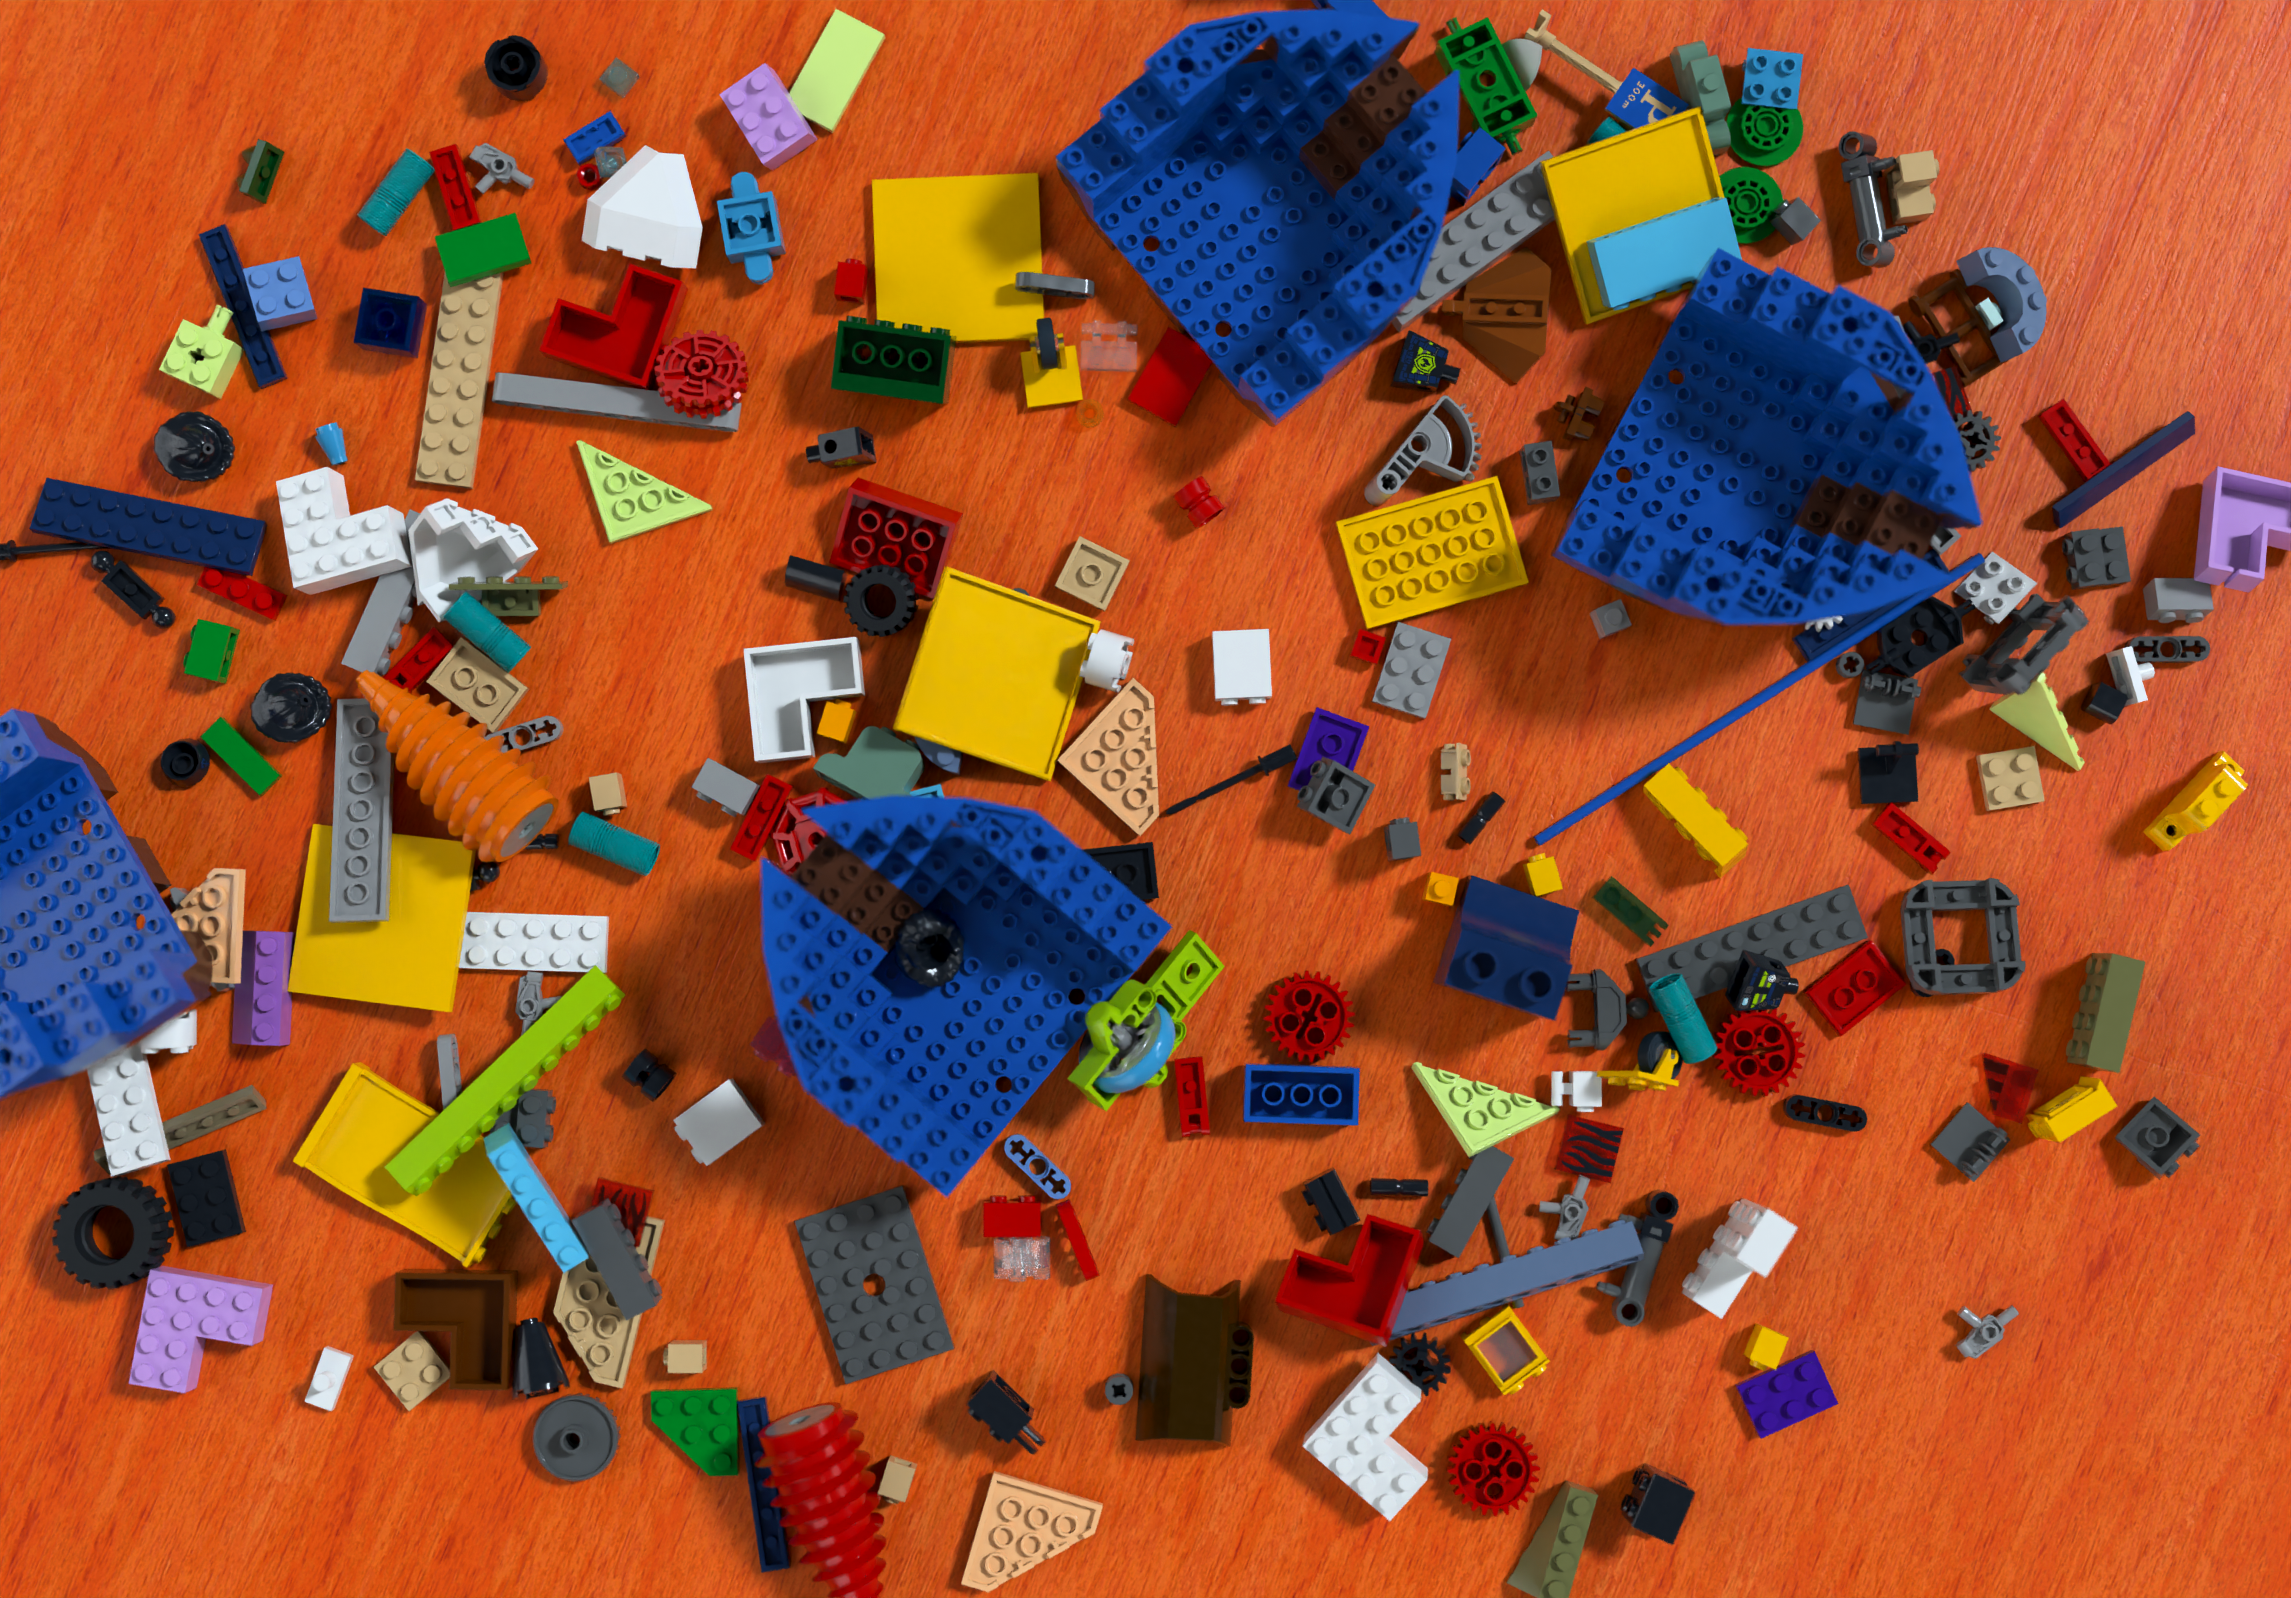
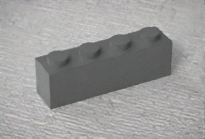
M1494 1146L1468 1157L1472 1160L1467 1170L1462 1168L1454 1181L1458 1185L1453 1195L1448 1193L1440 1208L1444 1209V1212L1439 1220L1434 1217L1426 1231L1430 1234L1428 1238L1430 1242L1458 1258L1515 1159Z
M607 1198L578 1213L571 1221L627 1321L656 1306L662 1298V1289L658 1281L651 1278L647 1270L648 1263L642 1254H638L634 1246L635 1240L629 1229H625L621 1223L619 1209L615 1204H611Z

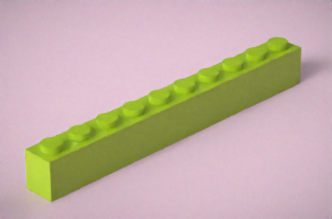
M595 965L394 1157L385 1168L405 1191L415 1196L427 1191L436 1177L449 1170L454 1163L453 1161L461 1153L471 1149L475 1140L483 1132L489 1131L504 1112L511 1110L525 1092L533 1089L543 1074L554 1069L559 1059L567 1051L573 1050L588 1031L594 1030L609 1011L616 1009L626 994L606 973Z

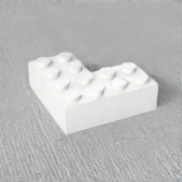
M324 467L276 481L293 588L313 595L412 567L404 514L386 505L350 516L344 476Z
M857 637L744 649L754 759L758 763L814 758L815 750L810 702L865 696L860 640Z
M1744 1198L1740 1202L1736 1201L1731 1206L1728 1212L1730 1216L1725 1225L1721 1224L1713 1235L1715 1241L1709 1249L1703 1250L1697 1260L1699 1266L1694 1273L1690 1272L1682 1283L1684 1289L1681 1293L1721 1319L1751 1272L1755 1271L1767 1277L1797 1230V1227L1770 1209Z
M1377 1353L1304 1435L1302 1446L1389 1521L1420 1489L1428 1477V1468L1390 1436L1421 1401V1389Z

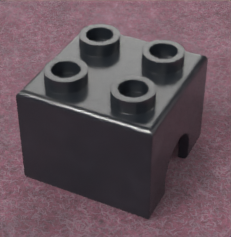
M1644 1463L1642 1469H1636L1632 1478L1633 1490L1630 1495L1626 1494L1624 1496L1620 1510L1623 1511L1622 1515L1633 1528L1673 1545L1695 1496V1491L1688 1487L1684 1480Z

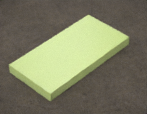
M835 9L789 93L805 119L832 133L834 132L882 45L885 34Z

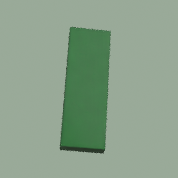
M220 717L201 736L260 796H263L282 777L225 718Z

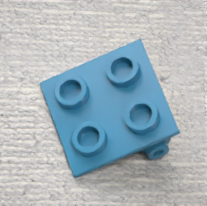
M1748 48L1747 57L1743 61L1742 71H1745L1741 104L1797 110L1803 54Z

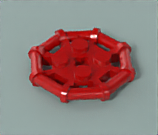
M820 787L818 791L794 799L790 797L785 801L786 806L774 831L770 832V838H773L780 866L793 874L797 870L796 867L799 863H803L818 845L813 843V839L817 838L816 833L819 832L820 836L823 837L827 834L823 828L802 812V807L816 803L817 807L847 801L831 793L827 787ZM794 816L797 819L795 829L791 833H785ZM785 840H789L794 856L791 859Z

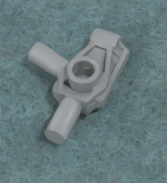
M487 143L481 146L476 145L469 156L471 160L483 165L489 171L475 185L482 194L497 180L505 184L514 180L528 189L534 184L535 180L518 170L516 160L513 157Z
M528 971L527 975L520 977L515 1012L520 1019H523L521 1036L535 1021L543 1016L545 1009H550L562 997H542L543 973Z
M1579 1175L1573 1193L1565 1194L1561 1203L1540 1201L1539 1212L1560 1214L1559 1225L1554 1235L1555 1240L1567 1237L1571 1240L1577 1239L1589 1209L1583 1198L1590 1181L1589 1178Z
M2011 1305L1996 1317L1987 1314L1983 1318H1979L1963 1306L1957 1315L1973 1328L1966 1338L1956 1344V1347L1964 1357L1978 1358L2003 1339V1332L2005 1331L2003 1326L2018 1316V1311Z

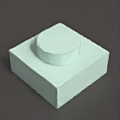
M1989 298L1975 306L1989 330L2003 322L2000 308L1994 302H1991Z

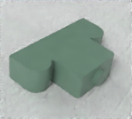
M1703 40L1674 47L1669 56L1681 99L1689 104L1686 110L1698 106L1701 107L1713 155L1725 154L1731 145V137L1724 118L1731 109V102L1718 55L1709 56Z

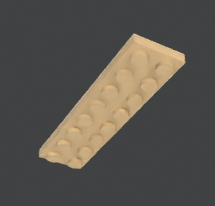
M504 272L454 287H450L446 273L444 275L415 476L417 482L473 489Z

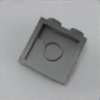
M2123 526L2073 531L2064 535L2062 550L2064 555L2067 556L2068 567L2066 569L2067 581L2071 583L2072 590L2131 582Z
M1322 757L1321 761H1316L1311 767L1310 774L1312 778L1308 786L1305 785L1300 789L1297 796L1299 800L1297 807L1350 835L1375 784L1338 762Z
M531 1089L525 1092L511 1110L504 1112L496 1120L495 1125L490 1129V1134L509 1123L524 1147H548V1142H552L554 1135V1126L550 1125L551 1114H554L556 1109V1097H552L553 1090Z
M2153 1097L2115 1136V1140L2137 1157V1161L2159 1180L2164 1175L2170 1178L2180 1167L2177 1161L2183 1155L2189 1158L2200 1146L2196 1143L2200 1134L2156 1097Z

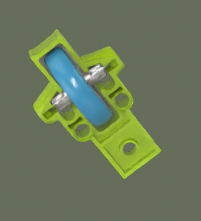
M1189 930L1147 983L1142 984L1136 980H1128L1109 1002H1098L1086 1013L1085 1023L1088 1030L1080 1046L1079 1065L1067 1079L1083 1092L1090 1103L1107 1111L1122 1092L1133 1090L1141 1085L1146 1088H1155L1167 1077L1166 1061L1186 1035V1025L1182 1022V1019L1225 967L1197 933ZM1192 964L1193 970L1187 976V969ZM1157 998L1162 1002V1005L1156 1002Z

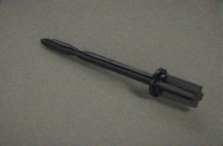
M9 540L7 543L0 544V560L16 562L17 555L111 548L81 542L17 547L14 540Z
M1290 744L1262 758L1257 756L1259 764L1207 788L1195 797H1190L1176 803L1166 811V814L1177 813L1193 805L1197 800L1208 798L1262 771L1268 777L1269 772L1296 760L1297 757Z

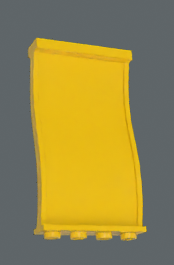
M361 1062L353 1063L293 1162L301 1167H306L349 1196L426 1238L461 1261L462 1265L466 1268L474 1263L479 1264L487 1252V1249L484 1247L489 1238L494 1239L502 1228V1224L499 1222L503 1215H509L517 1203V1200L514 1199L508 1186L487 1156L484 1137L479 1136L471 1149L461 1153L453 1161L454 1163L449 1170L441 1173L432 1181V1185L427 1191L418 1196L405 1191L385 1166L420 1134L440 1112L392 1085L371 1071L370 1067Z

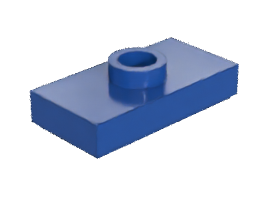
M609 111L563 140L577 163L581 165L627 136L612 112Z

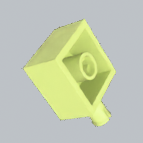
M216 304L207 327L203 326L202 328L189 321L182 320L159 370L221 399L244 352V348L226 339L223 335L234 312Z

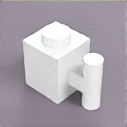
M1551 1071V1105L1563 1106V1094H1569V1105L1577 1106L1578 1112H1594V1107H1602V1078L1597 1077V1071H1569V1083H1563V1071Z

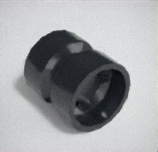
M644 1049L628 1066L622 1078L633 1087L640 1086L641 1093L654 1102L670 1085L677 1073L666 1064L659 1065L658 1058L647 1049Z

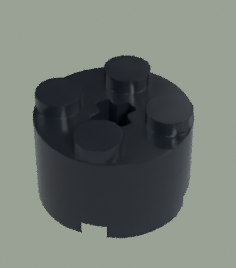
M512 35L508 36L509 38L495 41L487 50L484 61L489 79L505 97L517 101H531L543 89L547 80L548 68L536 47L524 37Z

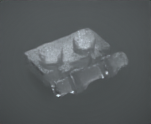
M1101 321L1082 323V334H1093L1092 341H1081V370L1136 372L1137 342H1126V335L1137 336V324H1126V321H1118V324H1101ZM1101 335H1118V340L1101 341Z

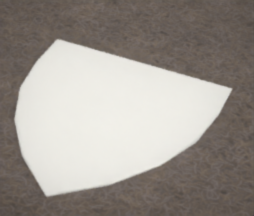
M1526 39L1509 40L1503 43L1502 46L1526 92L1537 75L1543 46Z

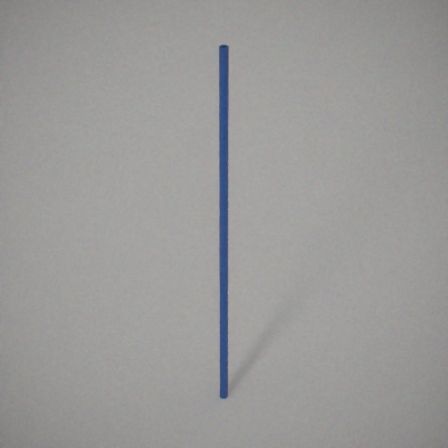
M1977 553L1946 573L1954 577L1952 581L1910 596L1534 836L1535 841L1541 846L1659 771L1668 763L1670 764L1985 562L1984 557Z

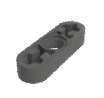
M1019 272L1016 274L1015 289L1021 292L1074 299L1094 298L1095 282L1091 280L1033 272Z
M2140 636L2130 639L2124 647L2132 646L2133 648L2138 646V644L2141 648L2152 647V652H2144L2140 656L2138 652H2134L2137 663H2194L2206 659L2210 653L2208 641L2200 636ZM2163 642H2169L2173 646L2174 652L2171 657H2165L2161 654L2160 646ZM2194 643L2195 647H2200V652L2196 654L2192 651L2182 652V647H2190Z

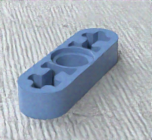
M1013 1134L1006 1140L1004 1145L1006 1155L1050 1197L1063 1199L1069 1194L1071 1189L1069 1177L1026 1136ZM1012 1140L1015 1142L1022 1140L1024 1142L1022 1148L1027 1154L1030 1149L1035 1152V1154H1032L1027 1159L1025 1164L1020 1162L1024 1158L1020 1152L1013 1154L1010 1151L1013 1147L1010 1144ZM1036 1158L1042 1159L1046 1164V1170L1039 1175L1032 1173L1030 1170V1162ZM1051 1168L1056 1172L1051 1175L1056 1181L1061 1179L1065 1181L1063 1185L1065 1191L1063 1193L1059 1190L1054 1193L1051 1190L1054 1185L1048 1179L1046 1184L1041 1181V1179L1048 1175Z

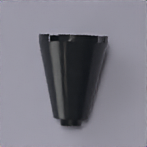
M538 1318L520 1321L521 1326L515 1328L513 1400H519V1394L523 1393L526 1395V1399L559 1392L558 1386L563 1384L565 1389L570 1388V1381L545 1323L538 1322Z

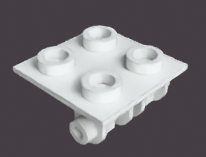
M1991 552L1985 559V562L1979 565L1954 592L1966 601L1970 599L1973 602L1971 605L1974 604L1975 608L1984 613L1985 621L1992 625L1994 622L1999 624L2037 583L2000 556Z

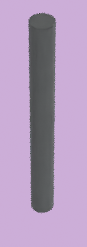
M1493 1196L1486 1211L1498 1255L1502 1259L1510 1256L1495 1197ZM1523 1299L1513 1301V1308L1523 1307Z

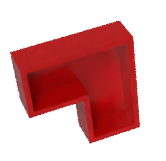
M629 264L611 316L558 298L539 351L548 359L637 389L653 390L657 378L654 371V366H658L656 357L657 355H663L661 348L664 345H669L688 289L683 281Z
M1367 1214L1348 1266L1294 1249L1275 1299L1279 1311L1387 1347L1425 1242L1422 1232Z

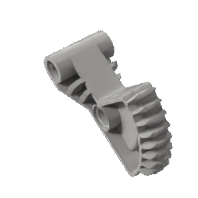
M1444 395L1431 407L1366 486L1364 496L1368 503L1374 506L1383 505L1400 489L1417 466L1454 482L1462 480L1471 482L1475 478L1472 472H1476L1479 468L1475 461H1479L1482 456L1474 452L1482 448V444L1475 442V440L1481 437V433L1473 432L1478 423L1469 422L1473 413L1468 412L1465 414L1463 412L1467 407L1465 403L1458 406L1450 397ZM1439 405L1454 418L1461 430L1465 445V458L1461 471L1448 466L1452 454V440L1446 426L1433 414ZM1411 441H1418L1422 446V452L1415 451L1412 448Z

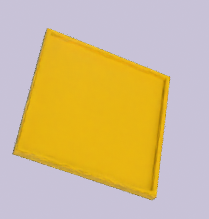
M1698 106L1539 162L1585 324L1607 318L1692 287V281L1683 283V288L1669 293L1663 290L1657 292L1656 297L1651 300L1640 302L1639 299L1629 302V307L1614 311L1613 307L1603 306L1586 241L1716 197H1724L1701 107Z
M1038 173L872 180L877 320L895 322L894 328L902 329L903 323L923 326L922 332L929 333L931 327L950 330V336H957L956 343L1029 340V337H1035V340H1039L1036 322L1038 319L1044 318L1043 294L1021 292L1015 289L1017 273L1033 272L1042 274Z
M944 567L893 729L1046 781H1051L1083 677L1080 676V669L1083 661H1088L1091 652L1090 649H1087L1089 638L1092 633L1096 634L1098 632L1101 621L953 568Z
M313 824L288 992L452 1012L476 850L465 849L461 841L392 833L389 921L332 923L329 921L333 826Z

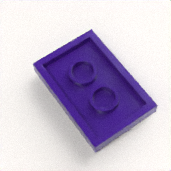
M1316 707L1287 787L1300 791L1303 786H1308L1312 778L1310 774L1311 767L1316 761H1321L1322 757L1332 759L1353 771L1369 726Z
M1813 1350L1779 1364L1776 1370L1770 1368L1735 1384L1757 1435L1761 1439L1838 1404L1818 1357Z

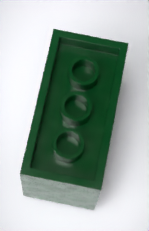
M847 316L846 321H838L831 389L947 404L949 402L957 337L950 336V330L931 327L930 333L922 332L923 326L903 323L902 329L894 328L895 322L876 319L874 325L867 324V318ZM868 345L872 355L865 360L862 351ZM894 349L900 355V359L896 360L895 364L890 359V353H894ZM922 353H925L928 363L924 364L923 368H921L920 363H917V359L922 356Z

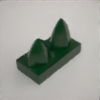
M258 139L256 146H251L241 152L249 165L246 173L236 178L240 192L257 202L266 204L285 152L267 141Z

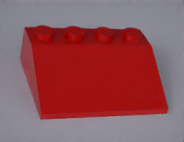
M858 477L849 487L829 563L860 573L865 568L876 565L897 567L902 573L906 572L910 576L908 578L910 582L915 583V593L934 599L943 569L947 566L963 513Z

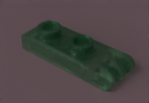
M1612 876L1606 880L1592 897L1649 947L1654 944V941L1647 936L1648 932L1656 938L1662 935L1654 925L1658 924L1664 930L1669 926Z

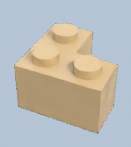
M1933 150L1899 155L1896 158V164L1884 171L1893 225L1927 220L1936 208L1935 196L1931 194L1929 185L1939 174V162L1937 159H1934Z

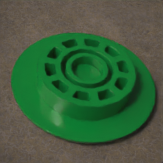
M1741 97L1732 106L1726 122L1730 131L1731 147L1735 153L1743 160L1760 166L1779 164L1791 157L1799 147L1803 136V120L1798 108L1797 110L1741 104ZM1746 118H1751L1750 122H1746Z
M1751 167L1733 168L1720 175L1719 178L1724 197L1727 198V201L1729 200V210L1734 215L1731 218L1738 243H1753L1769 236L1776 229L1769 221L1776 215L1774 209L1783 201L1781 190L1773 178L1765 172ZM1731 190L1734 191V193L1730 194L1728 193V191ZM1761 212H1762V214L1764 215L1763 218H1761V217L1759 216V214H1760ZM1754 219V223L1750 224L1749 220Z

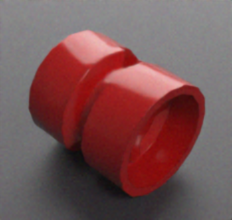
M1203 476L1194 479L1173 496L1183 510L1189 509L1187 517L1195 529L1207 524L1225 509L1217 495H1209L1211 489Z

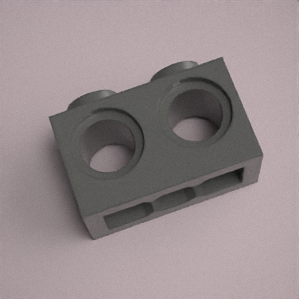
M1552 441L1524 444L1519 452L1527 504L1533 505L1556 501L1560 497Z
M1409 817L1392 819L1390 825L1384 827L1388 861L1421 856L1417 822H1410Z

